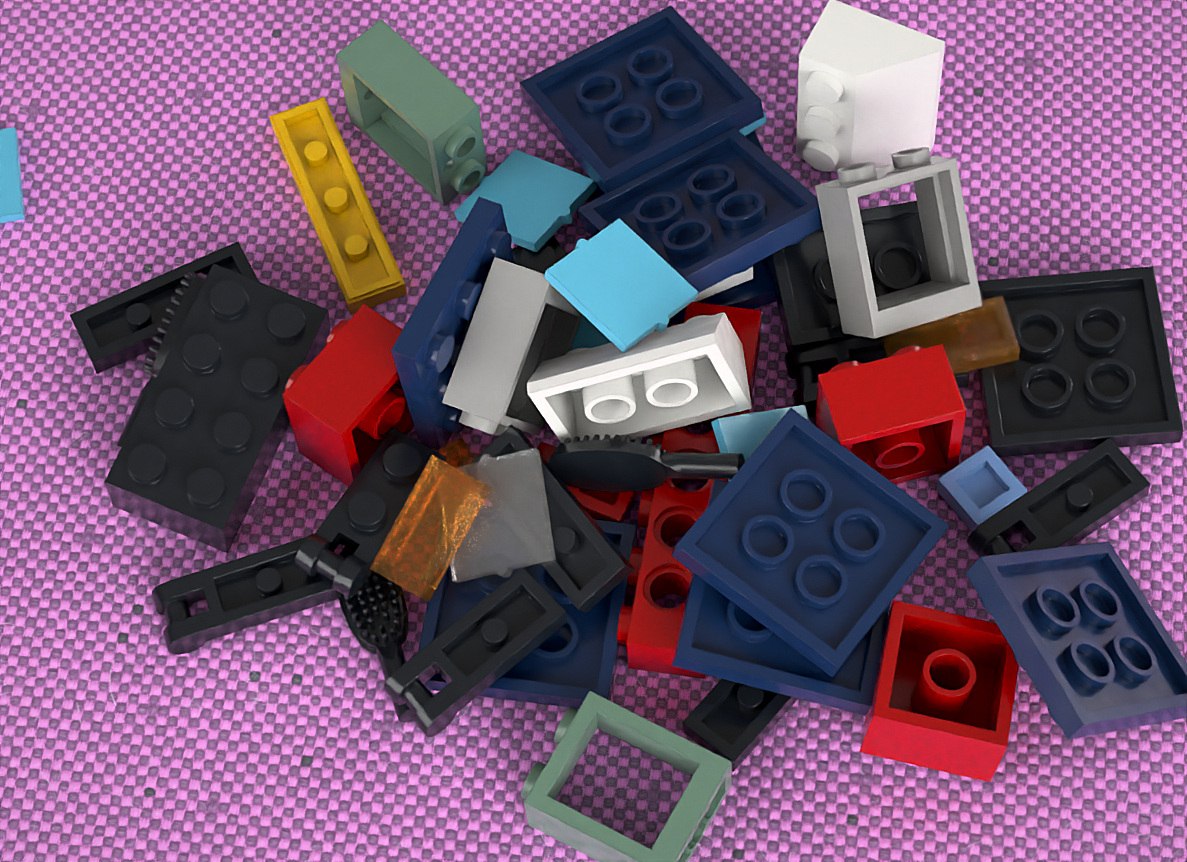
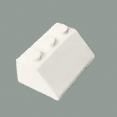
M829 0L799 53L796 157L804 159L817 170L824 172L834 171L837 173L839 168L858 163L874 162L876 168L893 164L891 155L906 149L928 147L929 151H931L935 141L945 41L840 1Z
M725 312L712 316H695L685 323L667 327L665 331H653L625 353L613 343L593 348L571 350L564 356L542 361L527 382L529 397L561 443H564L566 438L571 439V442H573L576 436L580 437V441H583L585 435L590 436L589 440H593L595 434L600 436L599 440H603L606 434L610 435V440H614L616 434L620 435V441H624L627 435L631 436V440L638 436L645 437L752 408L743 345Z

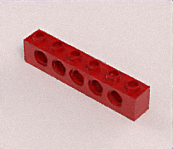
M698 302L690 303L686 307L684 323L695 316H712L725 312L743 345L750 398L752 400L761 345L762 311ZM750 409L664 431V434H653L651 438L653 440L652 446L655 447L657 443H660L662 445L661 451L666 450L667 453H720L713 430L706 434L697 435L688 432L686 429L696 424H704L713 428L712 421L723 417L749 414ZM667 478L663 485L654 488V490H642L638 513V527L647 528L644 548L632 547L629 563L634 570L627 577L628 585L637 586L633 606L622 605L617 629L618 644L627 645L628 668L706 679V674L671 666L686 601L675 608H664L656 604L655 600L665 594H677L685 600L687 598L692 571L672 557L674 548L669 547L665 543L673 537L684 536L707 508L710 490L715 479ZM684 480H697L704 484L702 488L696 491H684L676 487L678 483Z

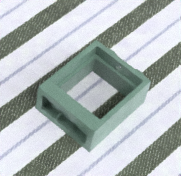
M382 19L336 54L350 121L429 194L445 206L459 194L469 193L479 184L488 168L479 105Z
M589 691L579 710L570 707L562 717L554 736V742L558 744L547 764L538 762L532 768L523 785L521 797L525 799L524 806L529 826L599 862H689L732 786V762ZM597 728L693 776L651 849L555 800Z

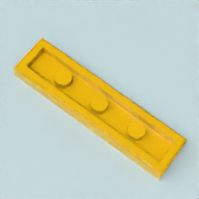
M325 97L269 116L273 132L350 315L355 314L363 304L371 308L406 295L405 282Z

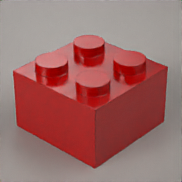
M365 304L359 308L350 320L343 319L332 329L324 349L309 365L303 364L293 372L286 384L285 392L282 394L299 453L348 487L392 427L406 435L414 427L391 353L403 329Z
M943 344L928 348L909 346L894 352L888 358L863 364L857 361L844 362L834 366L827 373L818 375L815 426L893 484L947 472L958 465L966 408Z
M893 600L888 615L872 706L865 717L859 752L991 782L1008 746L1019 664L1014 657L1013 650L998 625L984 620Z

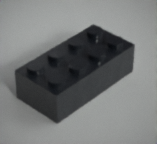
M213 264L104 481L112 505L228 553L290 425L282 396L285 392L286 384L298 367L303 364L309 365L326 345L327 338L331 332L328 309Z

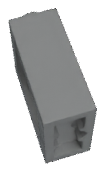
M928 147L911 148L893 153L891 155L893 164L876 168L874 162L848 165L837 169V180L815 185L843 333L875 339L982 306L956 157L930 156ZM913 182L931 281L876 297L857 197Z
M494 257L442 400L444 404L463 410L459 419L460 423L492 435L500 436L510 425L515 426L521 431L540 435L545 419L528 395L527 382L542 361L564 356L571 350L583 316L544 278L545 274Z

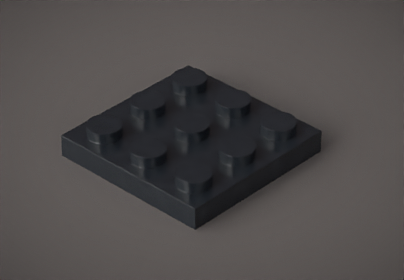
M1153 266L978 281L982 306L970 309L971 315L969 317L988 444L998 457L1092 450L1108 438L1117 447L1178 443L1181 441L1184 430Z

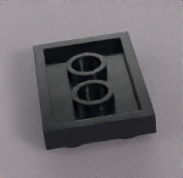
M917 201L860 210L876 297L931 281ZM823 227L807 235L801 242L786 246L767 257L787 351L803 345L860 337L845 334L842 331ZM963 311L911 328L966 320L971 315V311Z

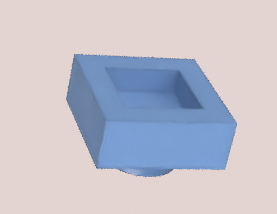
M989 445L939 477L936 487L937 492L972 532L984 521L1028 493V490Z

